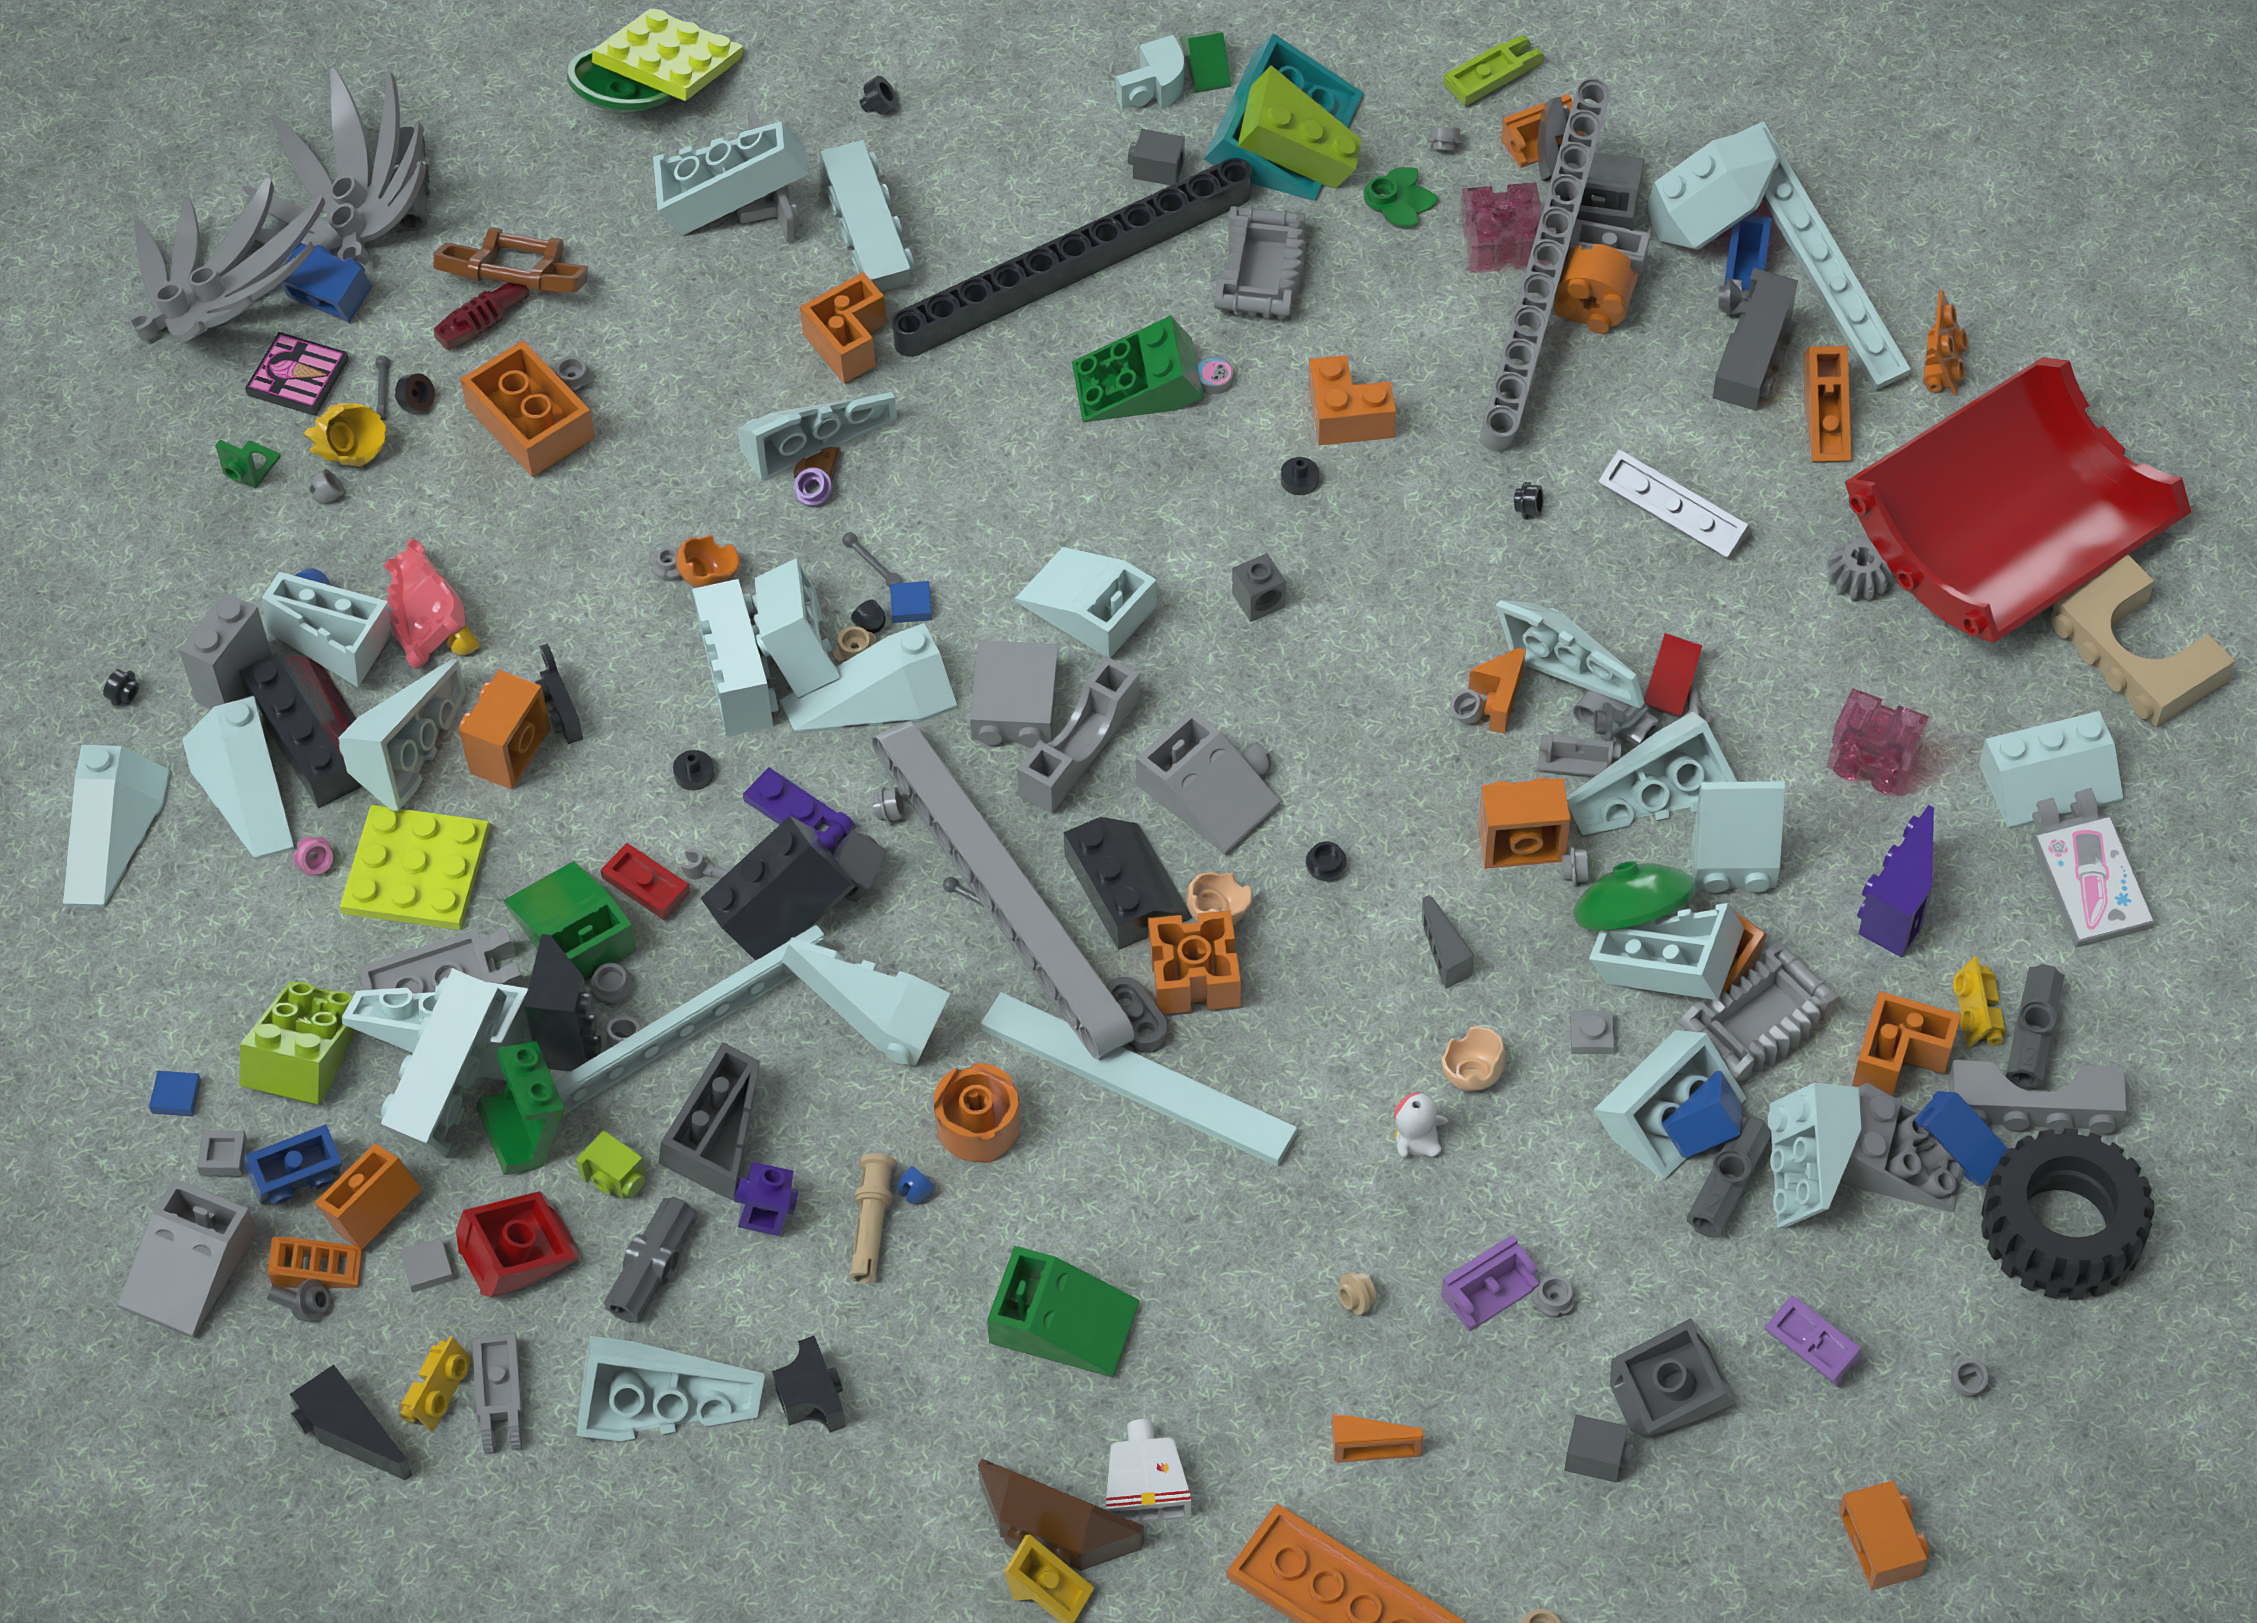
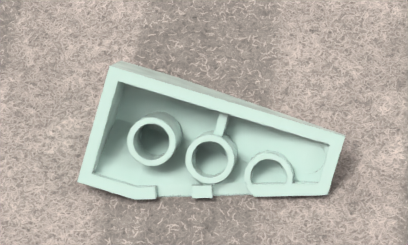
M925 623L890 635L838 665L839 679L799 698L793 692L780 700V704L794 733L843 729L844 726L860 724L880 726L883 725V722L904 720L921 722L957 708L940 652Z
M451 659L362 714L339 737L340 752L344 757L347 773L392 811H398L418 790L423 780L421 775L418 774L425 760H433L437 752L434 744L440 730L449 729L465 697L466 690L459 660Z
M81 745L74 782L63 899L64 906H106L127 870L126 865L137 846H141L151 822L155 816L159 815L164 806L170 775L168 768L123 746Z
M487 982L502 990L507 995L488 1048L485 1050L479 1049L476 1057L480 1058V1070L477 1076L506 1081L496 1054L500 1047L521 1044L526 1017L524 1004L528 988ZM435 986V992L412 993L408 988L356 991L342 1016V1024L414 1053L419 1042L417 1039L419 1026L426 1016H431L437 1003L435 1001V993L438 986Z
M590 1336L582 1380L576 1436L621 1442L635 1439V1431L660 1427L661 1434L676 1432L675 1425L700 1421V1423L707 1427L757 1418L765 1375L764 1373L638 1342Z

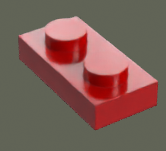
M626 843L600 870L603 880L663 920L690 894V887L687 882L629 843Z

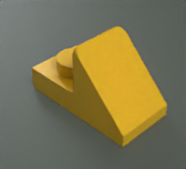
M1025 1535L1004 1571L1011 1596L1015 1601L1032 1599L1060 1623H1074L1094 1590L1090 1583L1031 1535Z

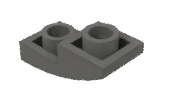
M1561 96L1545 103L1541 114L1537 154L1542 180L1552 178L1561 144L1557 145L1556 139L1564 136L1570 114L1567 105L1562 104Z

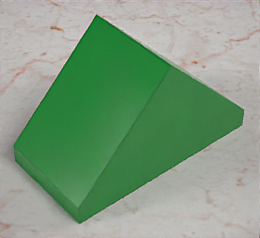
M1215 30L1180 36L1195 93L1231 87L1223 32Z

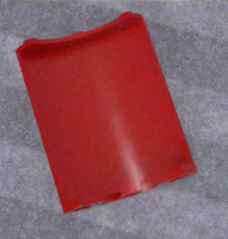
M2042 357L1849 478L1844 483L1849 494L1851 509L1857 514L1867 536L1881 558L1896 576L1899 585L1904 590L1910 591L1924 606L1948 624L1967 633L1971 637L1995 643L2190 514L2191 508L2183 478L2159 471L2144 462L2137 465L2124 456L2126 449L2104 426L2098 429L2086 413L2085 409L2090 405L2079 387L2071 362L2069 360Z

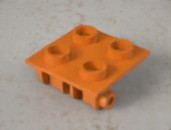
M1939 290L1936 324L1928 332L1923 383L1930 392H1939L1942 388L1950 387L1953 395L1958 396L1959 381L1965 379V367L1961 357L1962 351H1967L1968 338L1966 330L1959 328L1954 304H1949L1944 291Z

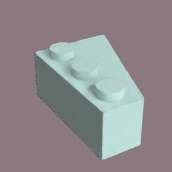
M795 558L756 577V594L752 598L758 610V614L754 615L756 625L760 631V634L756 635L758 645L766 657L770 655L773 657L797 698L839 679L838 668L832 663L827 654L833 651L828 638L821 640L819 626L825 624L815 587L798 559Z
M1729 903L1716 905V910L1693 913L1691 909L1678 911V916L1655 919L1626 928L1600 930L1589 960L1607 984L1719 1000L1742 937L1744 926Z

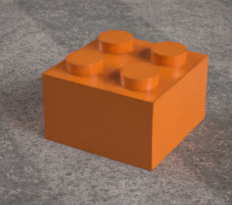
M500 669L491 682L484 684L479 694V701L471 713L467 712L463 716L459 726V734L461 735L464 755L467 759L470 774L511 790L514 788L551 729L541 685Z
M1541 777L1532 781L1511 783L1497 781L1492 784L1481 785L1478 832L1484 869L1563 862L1562 855H1566L1570 826V815L1563 778L1549 779Z

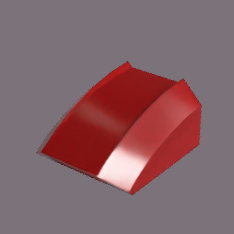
M541 1191L465 1209L456 1228L459 1254L463 1256L480 1289V1294L491 1298L528 1286L552 1275L579 1259L580 1250L561 1215Z

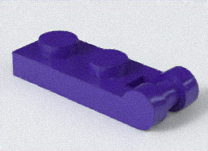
M770 767L743 793L744 802L779 825L787 817L791 816L812 827L831 854L837 849V842L841 837H846L856 828L853 820L845 813L834 811ZM823 824L829 827L825 832L817 831Z

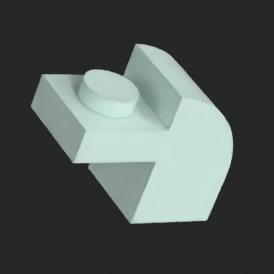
M1174 35L1139 45L1140 69L1116 76L1117 100L1122 109L1131 106L1140 107L1153 99H1156L1161 109L1174 103L1182 94L1184 89V56Z

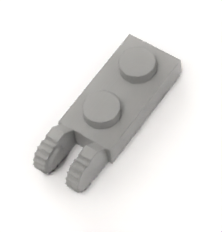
M516 1332L472 1338L476 1411L478 1421L481 1423L484 1454L495 1452L496 1437L495 1432H493L492 1421L508 1419L509 1430L507 1435L511 1449H522L520 1418L523 1417Z

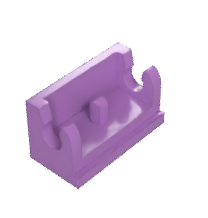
M1512 1234L1444 1277L1441 1297L1470 1332L1533 1292L1536 1287H1539V1282L1533 1275L1538 1269Z
M1793 1295L1790 1296L1764 1327L1768 1334L1779 1340L1837 1387L1843 1383V1377L1850 1368L1855 1370L1862 1362L1861 1347Z

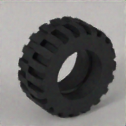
M2064 1128L2062 1134H2055L2054 1129L2039 1131L2035 1140L2029 1135L2017 1141L2015 1149L2008 1148L2000 1157L1998 1166H1995L1983 1201L1981 1230L1983 1238L1989 1240L1987 1250L1992 1259L1996 1261L2001 1258L2003 1260L2000 1269L2009 1278L2016 1274L2022 1279L2020 1286L2030 1291H2033L2035 1286L2044 1289V1296L2057 1299L2059 1293H2068L2069 1300L2083 1299L2086 1291H2090L2094 1297L2106 1293L2110 1284L2112 1286L2120 1285L2126 1280L2129 1271L2135 1269L2152 1227L2154 1201L2150 1197L2152 1189L2148 1179L2145 1176L2139 1177L2141 1167L2134 1158L2126 1159L2122 1156L2124 1149L2116 1143L2112 1142L2109 1146L2101 1141L2102 1136L2092 1132L2089 1133V1136L2079 1135L2078 1129ZM2051 1190H2064L2076 1193L2096 1206L2104 1218L2106 1228L2098 1233L2084 1237H2070L2058 1234L2045 1227L2034 1216L2028 1200L2037 1194Z

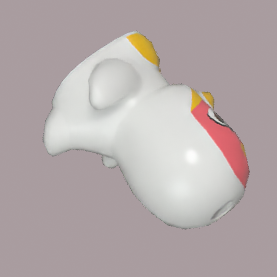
M1420 1092L1407 1095L1397 1104L1394 1110V1120L1397 1128L1395 1139L1397 1141L1398 1153L1401 1157H1406L1408 1153L1417 1156H1436L1441 1152L1436 1126L1446 1124L1448 1119L1437 1115L1436 1105L1430 1096Z

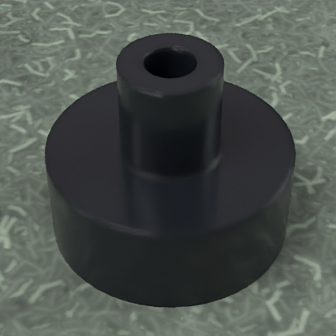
M876 76L864 84L865 97L860 99L859 103L865 112L874 109L878 114L885 115L898 106L897 95L891 84L884 77Z
M424 374L405 375L396 384L395 399L406 412L425 411L434 402V386L431 380Z
M1294 457L1287 460L1281 468V485L1287 492L1293 495H1307L1313 492L1319 484V468L1317 464L1305 457Z
M688 750L681 753L673 763L676 783L683 789L691 791L700 790L708 786L714 777V767L710 756L700 750Z

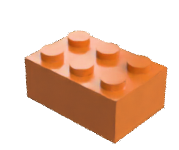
M524 340L460 378L466 407L532 477L595 438L590 409Z

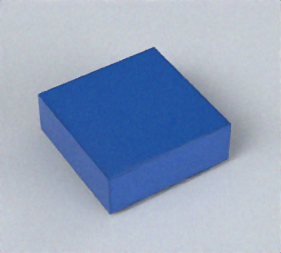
M929 581L890 584L893 623L932 620Z
M158 1070L149 1105L151 1113L193 1117L201 1084L199 1073Z

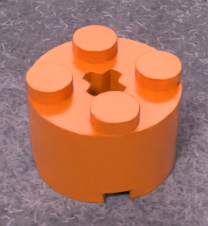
M1593 244L1592 249L1581 250L1582 245L1575 246L1566 254L1554 297L1553 311L1559 317L1587 324L1588 329L1592 332L1606 333L1609 327L1619 324L1626 317L1638 280L1637 270L1634 273L1631 268L1632 261L1628 256L1610 246Z
M972 1063V1067L959 1071L958 1068L949 1071L938 1083L934 1093L936 1130L938 1139L945 1149L963 1160L990 1163L1012 1147L1020 1132L1019 1097L1012 1079L1005 1071L987 1063Z

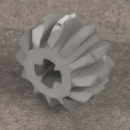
M1854 535L1851 536L1848 543L1839 541L1834 551L1828 557L1827 577L1829 584H1836L1837 595L1849 591L1852 602L1857 598L1858 594H1862L1868 602L1874 593L1882 596L1887 589V585H1890V582L1893 581V572L1881 558L1868 536L1864 541H1859Z

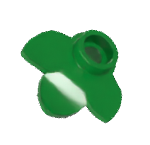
M1413 167L1394 168L1386 176L1372 178L1364 189L1365 203L1370 208L1381 211L1388 222L1401 227L1416 226L1418 223L1417 214L1432 209L1438 202V196L1416 184L1418 169Z

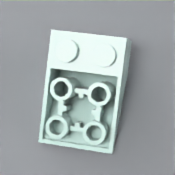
M1062 547L1015 598V602L1101 655L1111 658L1157 607L1156 579L1125 560Z
M1814 1082L1769 1104L1768 1126L1772 1133L1770 1163L1774 1171L1775 1182L1773 1207L1777 1213L1778 1228H1786L1829 1209L1862 1129L1859 1087Z

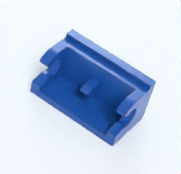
M1937 1091L1932 1096L1933 1099L1918 1114L1915 1122L1920 1128L1923 1127L1927 1132H1930L1964 1169V1176L1969 1181H1972L1976 1186L1982 1187L1991 1177L1994 1167L1998 1166L2000 1157L2008 1148L1957 1092Z

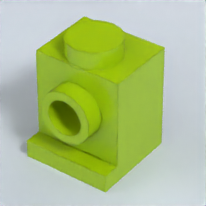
M605 1130L575 1159L580 1179L586 1183L591 1179L595 1187L606 1195L613 1192L623 1200L627 1196L632 1198L644 1185L646 1173L642 1157Z

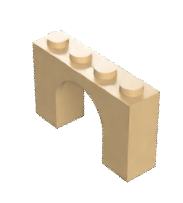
M2127 555L2055 602L2050 621L2055 632L2060 637L2068 638L2078 648L2083 661L2088 665H2094L2105 676L2108 686L2115 692L2120 691L2131 702L2137 716L2142 719L2147 718L2157 728L2229 682L2235 660L2209 634L2179 653L2163 659L2139 657L2124 649L2115 639L2111 627L2120 619L2148 603L2154 585V580Z

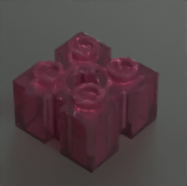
M1537 182L1507 185L1506 192L1494 193L1492 186L1462 188L1460 217L1464 239L1467 238L1466 252L1470 273L1500 271L1501 263L1514 262L1515 270L1527 268L1541 218V204ZM1545 260L1538 261L1545 266Z
M1852 688L1835 724L1831 742L1833 746L1829 752L1826 768L1833 770L1839 777L1844 779H1857L1858 776L1869 779L1873 788L1881 793H1895L1903 796L1920 759L1923 746L1921 742L1926 733L1929 716L1900 705L1894 710L1883 706V699Z

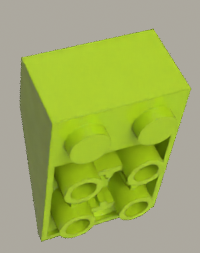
M289 981L240 1043L239 1086L318 1105L332 1087L355 1032V1029L342 1024V1016L354 995L345 991H332L315 987L307 982Z

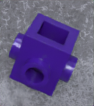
M756 1162L751 1163L747 1178L739 1177L735 1190L734 1202L741 1203L738 1221L739 1228L780 1236L786 1215H793L798 1198V1189L792 1188L793 1170Z

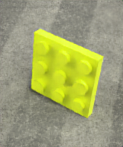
M650 8L593 49L592 63L686 101L737 63L742 57L743 46L730 41L726 36L715 35L699 28L694 23L683 22L669 16L662 10Z
M370 805L341 900V913L461 930L489 834V821L406 809L392 811L388 807Z

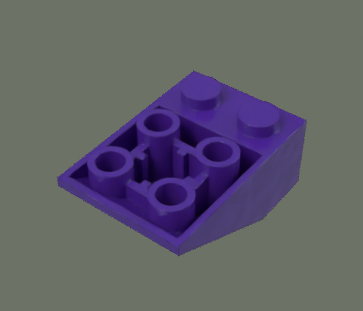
M1931 805L1927 806L1920 818L1914 815L1910 819L1903 832L1902 837L1905 838L1899 847L1894 844L1889 849L1882 864L1885 868L1879 876L1876 874L1871 875L1862 891V896L1866 897L1857 914V917L1861 919L1858 934L1901 958L1922 929L1932 889L1934 807Z

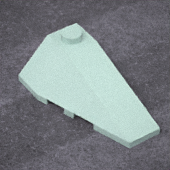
M888 392L772 412L761 418L752 419L745 425L737 428L740 450L760 480L764 481L796 466L802 458L807 459L816 453H820V449L838 447L896 420V401L893 393Z
M1500 600L1496 604L1509 650L1512 651L1516 648L1526 649V667L1637 708L1642 707L1644 700L1637 675L1565 614L1554 608H1546L1530 602Z
M254 696L214 706L182 739L192 776L200 783L212 803L219 809L255 860L294 850L265 732Z
M1691 712L1653 734L1567 796V803L1575 824L1584 836L1631 825L1633 819L1654 815L1656 820L1669 818V811L1690 807L1694 813L1697 811L1701 782H1737L1707 722L1696 713Z
M791 937L782 958V962L877 1050L885 1053L895 1063L916 1066L949 998V992L902 971H899L896 977L877 972L876 963L863 960L861 964L845 962L843 956L835 950Z

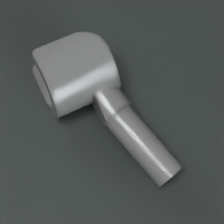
M1691 685L1688 693L1690 710L1684 716L1694 712L1709 724L1712 721V716L1701 706L1697 687Z
M697 849L685 851L688 861L695 864H680L685 876L693 880L701 879L705 875L721 879L729 872V870L706 863L702 853Z

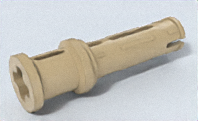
M879 1153L865 1154L861 1156L859 1161L862 1177L860 1188L855 1191L854 1196L856 1204L859 1206L851 1270L849 1272V1279L853 1282L857 1280V1275H860L859 1282L875 1283L877 1279L876 1272L885 1210L893 1202L890 1185L892 1174L897 1171L898 1165L897 1161L888 1155Z

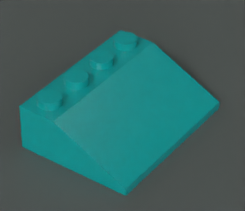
M1272 33L1253 53L1204 160L1214 166L1231 158L1243 159L1252 168V184L1314 201L1321 188V183L1238 146L1250 87L1270 66H1273L1347 128L1364 92Z

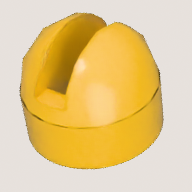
M466 623L460 632L456 635L451 634L446 639L447 646L451 648V651L460 656L468 655L481 647Z

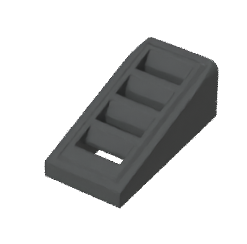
M1430 895L1422 898L1421 922L1442 984L1447 989L1472 976L1474 954L1434 898Z

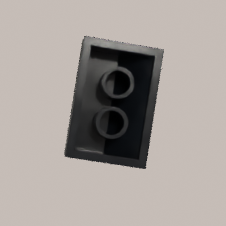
M789 816L701 897V900L720 927L757 961L790 941L791 937L795 938L807 931L855 886L815 830Z
M1098 817L1064 832L1065 858L1118 950L1149 937L1148 918L1181 915L1182 923L1192 919L1187 906L1138 823Z
M541 934L524 1008L532 1041H537L548 1069L571 1072L600 1054L602 1039L601 1035H596L597 1016L596 1014H591L592 994L586 992L583 975L551 935Z

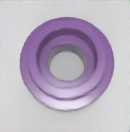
M819 468L803 470L798 474L794 482L795 496L801 503L807 506L823 504L832 492L831 478L825 471ZM813 483H819L820 487L818 491L813 494H810V485Z

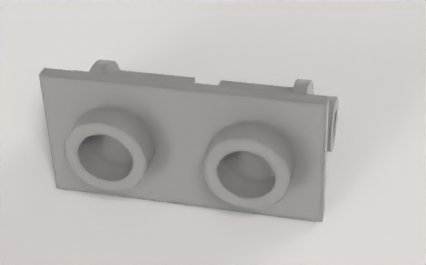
M1549 732V736L1541 735L1537 771L1595 777L1620 759L1622 743H1614V738L1610 741L1590 738L1583 740L1577 739V737L1553 735V732Z

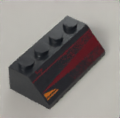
M274 653L239 671L247 697L254 696L260 718L318 809L362 787L357 780L347 773L344 757L339 747V737L356 718L322 665L309 657Z

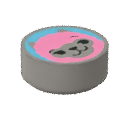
M1211 356L1202 359L1197 364L1203 392L1220 394L1231 387L1233 383V367L1229 361L1222 357Z

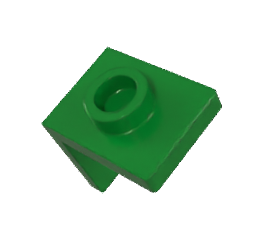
M219 440L215 445L223 474L234 481L245 483L254 488H257L280 458V453L250 440L247 441L242 449L222 440ZM252 453H260L266 458L265 464L261 468L256 469Z

